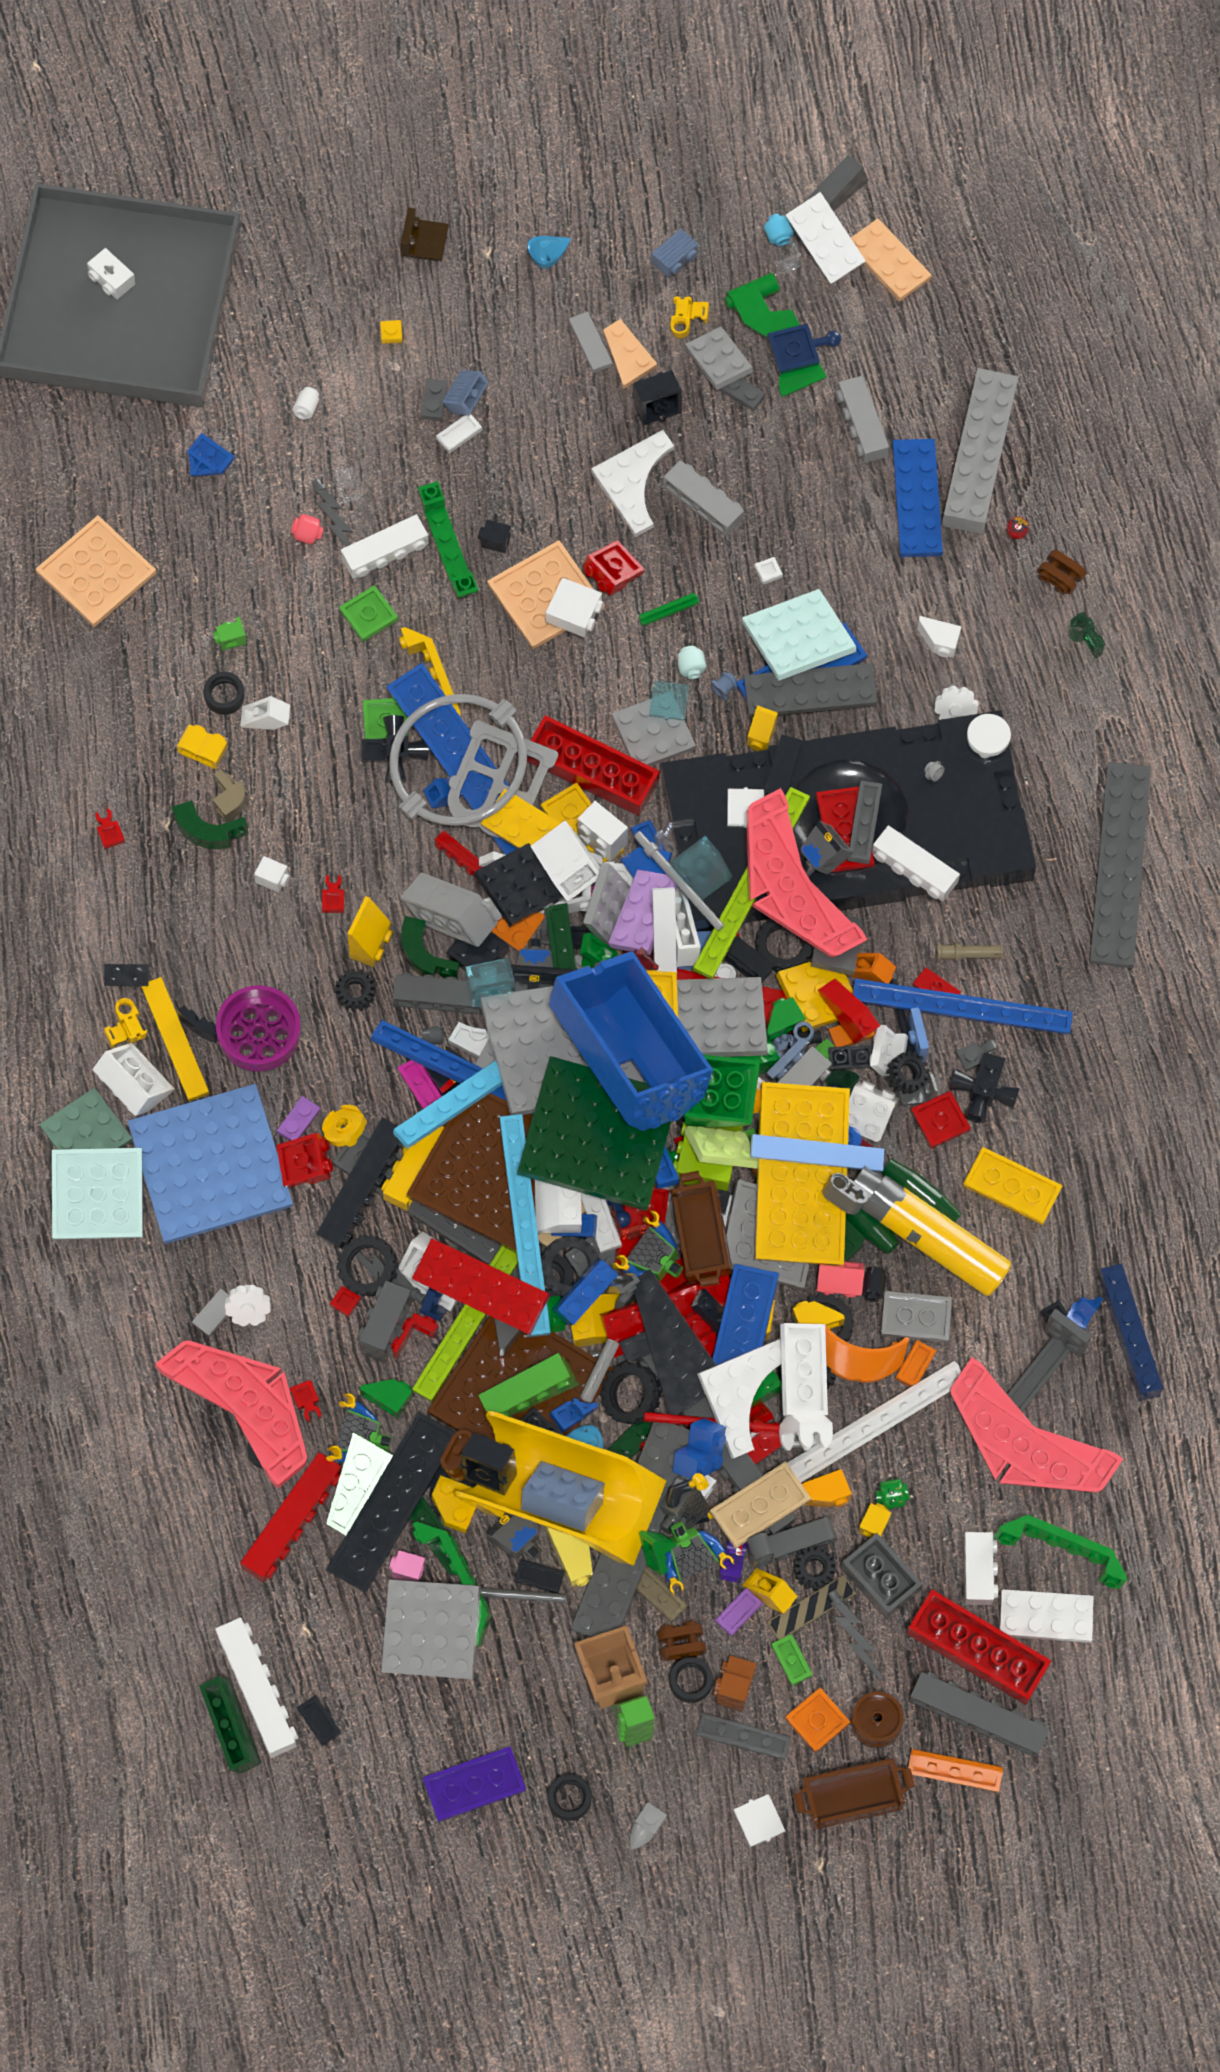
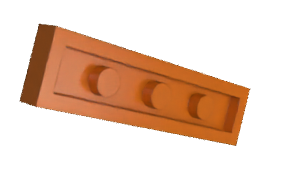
M914 1749L911 1750L908 1764L912 1775L999 1792L1003 1767Z

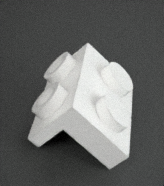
M880 1025L873 1039L874 1046L873 1052L870 1055V1066L881 1076H890V1074H886V1070L889 1069L887 1066L892 1062V1059L906 1052L908 1035L895 1034L886 1025Z

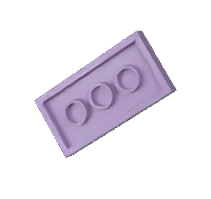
M637 870L608 944L610 948L651 954L653 949L652 888L674 887L676 891L677 885L668 875Z

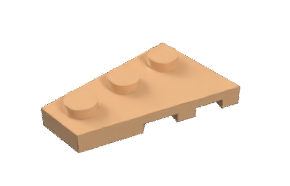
M621 319L603 330L623 389L657 368L655 360Z

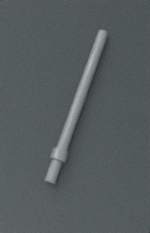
M641 831L637 832L634 838L644 848L643 851L649 858L652 857L717 931L722 930L725 925L659 853V848L653 842H650Z

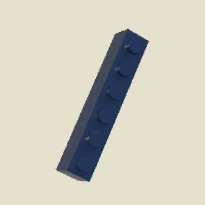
M1121 1263L1100 1269L1098 1280L1138 1401L1158 1397L1161 1395L1163 1386L1123 1265Z

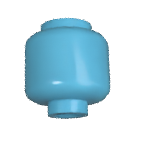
M780 214L771 215L768 218L769 221L764 225L769 242L776 244V246H783L789 243L794 235L792 225L786 216H780Z

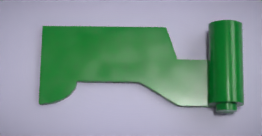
M773 273L764 275L726 292L724 302L727 308H731L733 311L737 310L742 322L765 338H767L768 333L800 325L793 310H769L764 298L779 292V285ZM820 362L818 365L781 374L778 382L781 397L783 398L826 379L827 376Z

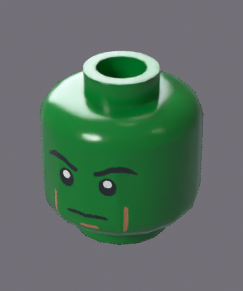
M898 1478L882 1481L879 1485V1490L875 1491L877 1503L883 1504L888 1510L905 1507L906 1501L910 1500L907 1484Z

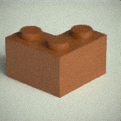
M730 1655L728 1662L724 1661L720 1674L723 1675V1678L718 1677L713 1696L717 1697L716 1704L743 1712L757 1663Z

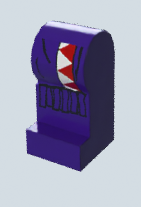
M728 1540L726 1555L731 1556L735 1564L733 1565L730 1559L724 1561L723 1564L727 1570L721 1567L720 1580L740 1583L746 1543L734 1549Z

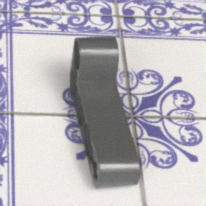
M826 1517L767 1536L766 1533L754 1535L747 1539L746 1547L753 1567L759 1568L801 1554L803 1549L808 1550L810 1546L817 1548V1546L829 1545L837 1541V1536L830 1518Z

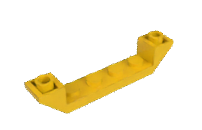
M406 627L401 628L402 636L399 637L402 649H407L408 655L422 651L425 662H430L432 668H429L431 676L434 680H437L445 696L454 695L432 638ZM452 703V706L455 708V710L461 717V712L458 707V704Z

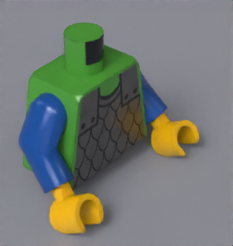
M650 1211L654 1216L653 1221L650 1222L647 1217L643 1219L646 1224L653 1225V1228L649 1227L627 1258L623 1255L616 1256L617 1259L621 1260V1266L617 1263H613L612 1266L616 1270L623 1269L624 1273H634L637 1277L651 1270L658 1281H661L666 1273L677 1278L681 1274L683 1267L675 1262L678 1257L675 1240L667 1227L659 1221L658 1213Z
M343 1394L348 1402L346 1404L340 1401L339 1406L343 1408L349 1407V1410L346 1409L337 1446L327 1448V1450L332 1451L334 1456H327V1461L337 1459L338 1462H345L353 1432L379 1447L389 1450L392 1437L380 1435L381 1425L377 1417L367 1407L355 1401V1397L352 1394Z
M678 1522L671 1526V1531L674 1535L671 1540L677 1543V1546L665 1554L668 1569L665 1576L667 1581L671 1583L669 1590L672 1595H674L673 1586L678 1585L681 1588V1592H683L684 1587L681 1581L718 1563L717 1558H720V1565L725 1570L727 1568L723 1563L726 1559H730L733 1565L735 1564L734 1559L726 1555V1550L713 1535L706 1531L698 1532L695 1527L686 1530L683 1522Z

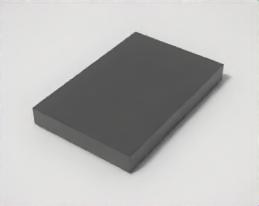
M846 916L861 929L863 920ZM859 945L837 957H829L813 947L811 967L853 976Z

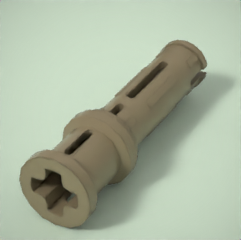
M936 942L935 947L936 962L941 960L959 962L961 958L1002 959L1003 957L1002 945H961L959 942L954 944Z

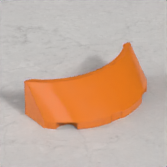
M825 1325L826 1365L833 1374L849 1381L871 1383L885 1379V1377L893 1374L902 1366L909 1343L908 1337H904L900 1342H892L889 1347L862 1348L842 1340Z

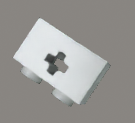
M106 248L87 263L88 276L93 282H98L109 296L112 295L119 299L135 285L134 274Z

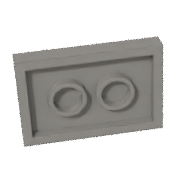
M722 327L714 329L685 344L687 352L716 390L753 372L750 363Z
M885 1291L881 1336L893 1338L908 1337L914 1340L948 1343L952 1297Z

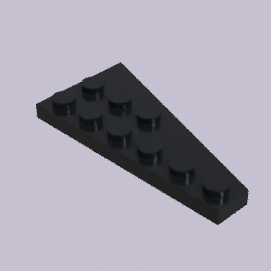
M648 1270L638 1277L640 1281L635 1284L637 1288L634 1290L668 1412L672 1415H680L706 1397L697 1374L717 1365L653 1272Z

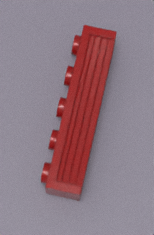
M444 830L435 838V847L439 851L442 850L449 859L455 861L457 866L463 867L468 875L475 877L474 873L482 868V866H479V859Z

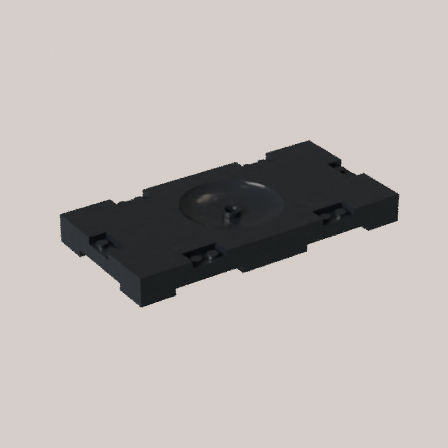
M1002 710L938 720L937 724L898 730H896L895 726L802 741L788 791L792 787L810 796L809 802L793 829L802 865L807 858L801 852V847L816 824L821 821L816 801V792L858 786L860 788L862 780L882 784L873 844L889 825L960 874L959 881L953 890L989 884L990 887L1033 881L1036 863L1024 809L1021 807L1010 746L1008 745L1002 753L996 756L982 758L969 746L967 741L968 727L976 717L983 714H993L1003 719ZM778 745L768 746V750L726 756V753L662 762L661 780L681 877L718 919H720L748 867L747 828L743 826H728V789H744L747 787L748 789H761L765 791ZM940 761L941 766L944 767L943 775L935 782L931 779L928 780L925 777V767L930 762ZM874 856V867L830 872L829 874L815 870L808 876L810 881L840 911L906 901V897L928 894L924 888L913 885L909 878L903 874H897L890 865L885 862H879ZM767 893L757 897L755 902L768 896ZM688 898L696 932L713 931L715 927ZM752 906L744 923L766 920L769 917Z

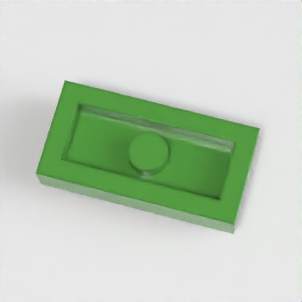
M792 1634L771 1644L791 1687L812 1677L813 1674Z

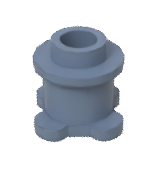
M722 672L721 677L717 681L712 680L710 682L712 685L710 688L723 701H726L728 699L726 695L732 689L735 690L737 688V679L731 673Z

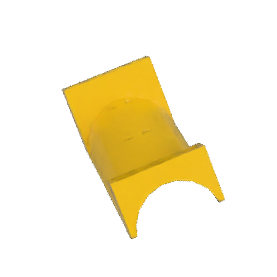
M487 1411L486 1418L493 1427L496 1442L507 1444L515 1450L517 1476L505 1495L476 1485L473 1489L465 1491L456 1490L454 1496L487 1515L503 1518L506 1512L571 1535L616 1562L634 1566L642 1546L639 1532L648 1530L666 1480L625 1456L494 1411ZM541 1461L605 1483L603 1504L585 1532L521 1510L522 1490Z

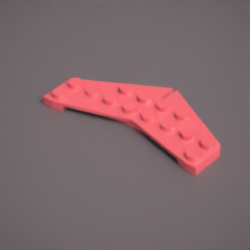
M780 788L753 802L746 810L749 901L767 893L768 896L753 903L751 906L827 956L837 957L867 941V938L863 931L854 922L852 923L808 878L800 860L788 814L787 799Z
M183 1341L155 1363V1368L165 1377L234 1415L266 1475L277 1488L282 1486L306 1465L307 1454L285 1372L280 1374L281 1368L193 1341Z
M973 1357L952 1385L951 1396L994 1480L996 1481L1007 1464L1010 1465V1468L999 1484L1098 1493L1104 1489L1123 1461V1458L1114 1452L1087 1445L1032 1425L982 1363Z

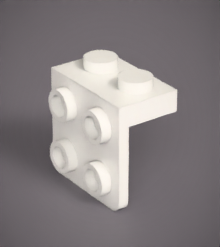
M868 1081L858 1082L854 1086L849 1098V1126L856 1128L861 1136L878 1142L883 1136L899 1098L895 1097V1093L883 1089L881 1091L874 1088L875 1085Z

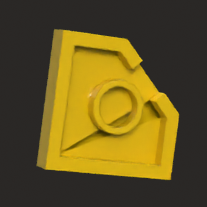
M440 1475L431 1499L438 1508L444 1526L466 1534L476 1508L455 1497L454 1494L456 1490L465 1491L473 1488Z

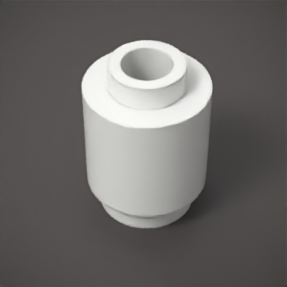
M305 387L300 391L293 406V412L298 418L309 419L313 416L319 402L318 391L311 387Z

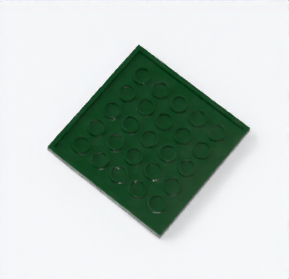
M550 1056L516 1175L647 1211L671 1121L661 1124L655 1129L650 1128L644 1131L628 1125L590 1067ZM628 1078L637 1092L650 1089L647 1083Z

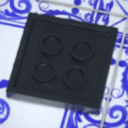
M530 843L476 870L474 873L509 927L522 922L564 898L532 850Z

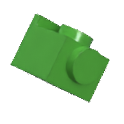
M236 617V622L222 623L216 627L217 631L213 632L215 644L220 643L222 651L246 645V636L240 617Z

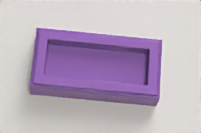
M745 1588L715 1619V1623L732 1637L763 1605V1602L748 1588Z

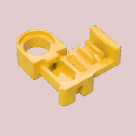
M676 296L673 298L674 304H676L675 316H671L673 336L676 338L688 336L691 318L692 320L701 318L705 324H708L709 302L692 303L691 297L681 299V297ZM684 324L686 328L679 332L675 330V326Z
M128 998L118 1000L115 1005V1015L119 1022L113 1028H110V1026L104 1028V1034L111 1049H114L116 1044L127 1041V1038L129 1043H133L147 1036V1030L143 1031L137 1019L139 1013L134 1002ZM121 1005H128L131 1008V1012L122 1014L119 1011V1007Z

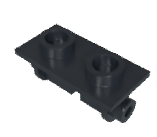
M104 964V986H149V964Z

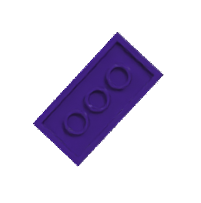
M511 1746L423 1777V1782L438 1823L526 1792Z

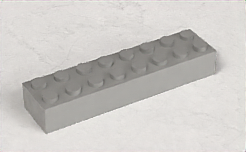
M977 368L942 526L983 535L1019 376Z

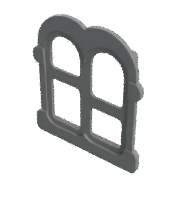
M479 720L474 721L470 730L472 739L457 775L452 776L449 780L451 789L448 795V807L453 817L468 816L483 811L494 804L498 794H501L504 789L508 790L509 786H506L503 781L515 753L518 752L514 734ZM487 739L506 747L505 756L498 769H492L475 761V756L482 740ZM525 739L527 755L538 759L540 764L527 792L517 790L515 795L533 805L548 769L552 768L557 761L558 752ZM469 771H476L493 779V784L485 803L475 810L466 809L459 800L460 791ZM483 820L464 825L473 828L480 827L486 834L500 838L481 826Z

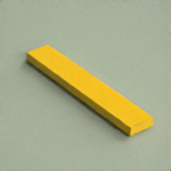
M162 977L149 981V986H141L188 1101L190 1102L208 1095L209 1090Z

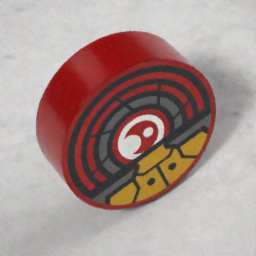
M1021 517L1012 518L1008 522L1007 533L1014 539L1024 538L1028 533V522Z

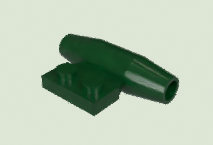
M892 1158L883 1168L881 1173L884 1176H888L953 1222H956L962 1214L944 1193L916 1171Z
M861 1209L854 1215L846 1213L844 1261L848 1262L862 1249L865 1239L885 1254L891 1253L899 1245L900 1242L892 1230L881 1224L880 1221Z

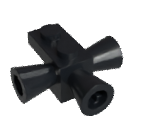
M400 715L383 717L387 733L384 739L361 740V762H388L385 778L387 783H393L389 764L390 752L394 738L404 723L405 717ZM405 736L402 741L398 756V769L402 783L407 781L402 762L408 757L422 760L428 759L429 748L423 740L408 742V736Z
M984 1052L976 1079L958 1069L955 1070L950 1090L972 1092L970 1098L972 1103L965 1114L968 1120L975 1123H986L987 1106L991 1107L993 1099L1014 1109L1020 1088L998 1086L1005 1058Z

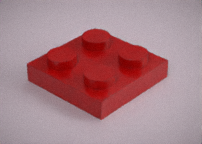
M951 1091L911 1108V1113L931 1149L971 1130Z

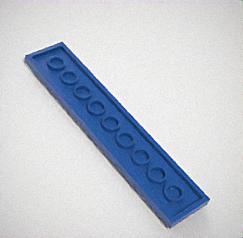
M423 663L386 686L407 718L422 705L445 696ZM447 704L423 715L413 724V727L449 778L457 775L472 738L469 728L452 704ZM480 745L475 761L492 769H497ZM469 771L460 793L472 810L483 806L493 784V779L476 771ZM504 779V784L506 786H509L506 780ZM492 837L505 855L518 849L501 838Z

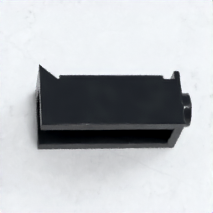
M738 936L735 937L724 958L746 977H761L762 983L770 975L774 967L773 963Z

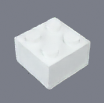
M594 801L578 818L577 835L584 845H590L595 849L594 851L597 855L611 862L627 845L628 827Z

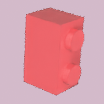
M844 1261V1265L837 1266L820 1263L817 1291L825 1293V1295L841 1293L846 1297L862 1296L864 1263Z

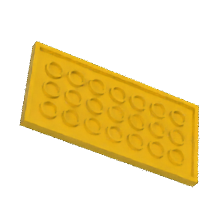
M762 1082L760 1086L759 1135L848 1145L850 1089ZM758 1159L754 1260L818 1265L821 1263L833 1266L844 1265L846 1212L825 1198L823 1188L832 1175L841 1173L847 1176V1168Z

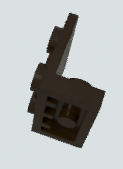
M408 207L401 238V256L442 261L449 224L420 220V217H416V208Z

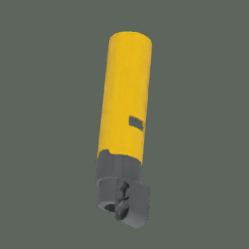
M866 1166L863 1167L854 1181L841 1173H836L832 1175L823 1188L825 1198L840 1209L852 1215L857 1214L861 1209L880 1221L881 1224L986 1297L992 1295L1011 1267V1261L888 1176L885 1175L882 1178Z

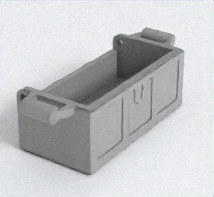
M420 873L401 896L415 918L426 921V927L476 947L480 946L497 925V920L502 917L496 906L483 900L479 894L425 873Z

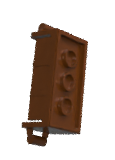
M699 1171L681 1174L679 1188L671 1189L670 1191L676 1213V1222L686 1269L685 1275L689 1283L699 1281L701 1287L719 1284L720 1277L733 1274L718 1187L715 1181L705 1182L700 1176ZM700 1179L701 1183L683 1187L684 1182Z
M894 1758L803 1778L802 1790L793 1794L797 1814L804 1813L809 1815L813 1831L901 1811L905 1805L903 1794L909 1789L914 1788L915 1784L911 1768L896 1767ZM899 1771H902L905 1789L901 1788L898 1776ZM802 1793H803V1795H804V1799H805L807 1811H806V1809H805V1804H804V1800H803Z

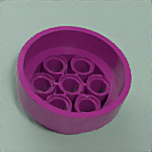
M249 986L234 992L224 1001L217 1015L216 1033L219 1046L229 1061L245 1070L267 1071L281 1066L295 1053L301 1038L300 1017L295 1004L286 994L269 986ZM248 1014L256 1015L252 1020L245 1018ZM270 1016L278 1017V1019L273 1022L267 1020V1018ZM235 1031L243 1032L239 1037L232 1035ZM260 1032L265 1034L260 1039L254 1037L255 1034ZM280 1034H284L287 1036V1038L284 1040L276 1039V1037ZM248 1049L251 1050L252 1053L248 1056H245L241 1054L242 1051ZM267 1051L274 1053L272 1057L263 1056Z

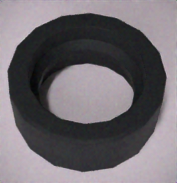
M231 672L215 673L204 684V699L211 711L220 715H228L236 712L243 705L245 690L242 681L237 675ZM223 683L231 684L236 688L237 696L231 702L218 703L212 698L213 688Z
M685 1657L677 1661L669 1675L670 1689L673 1695L682 1702L697 1703L705 1699L713 1685V1674L709 1665L696 1657ZM687 1667L698 1668L704 1675V1686L696 1693L684 1692L678 1685V1675Z
M566 1774L558 1777L548 1790V1805L551 1812L557 1818L564 1821H575L582 1818L591 1806L592 1792L589 1784L577 1775ZM567 1784L579 1787L583 1793L582 1805L574 1811L561 1809L556 1801L558 1790Z

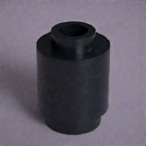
M869 1267L865 1273L862 1295L866 1297V1300L878 1302L879 1299L884 1298L887 1280L884 1269Z

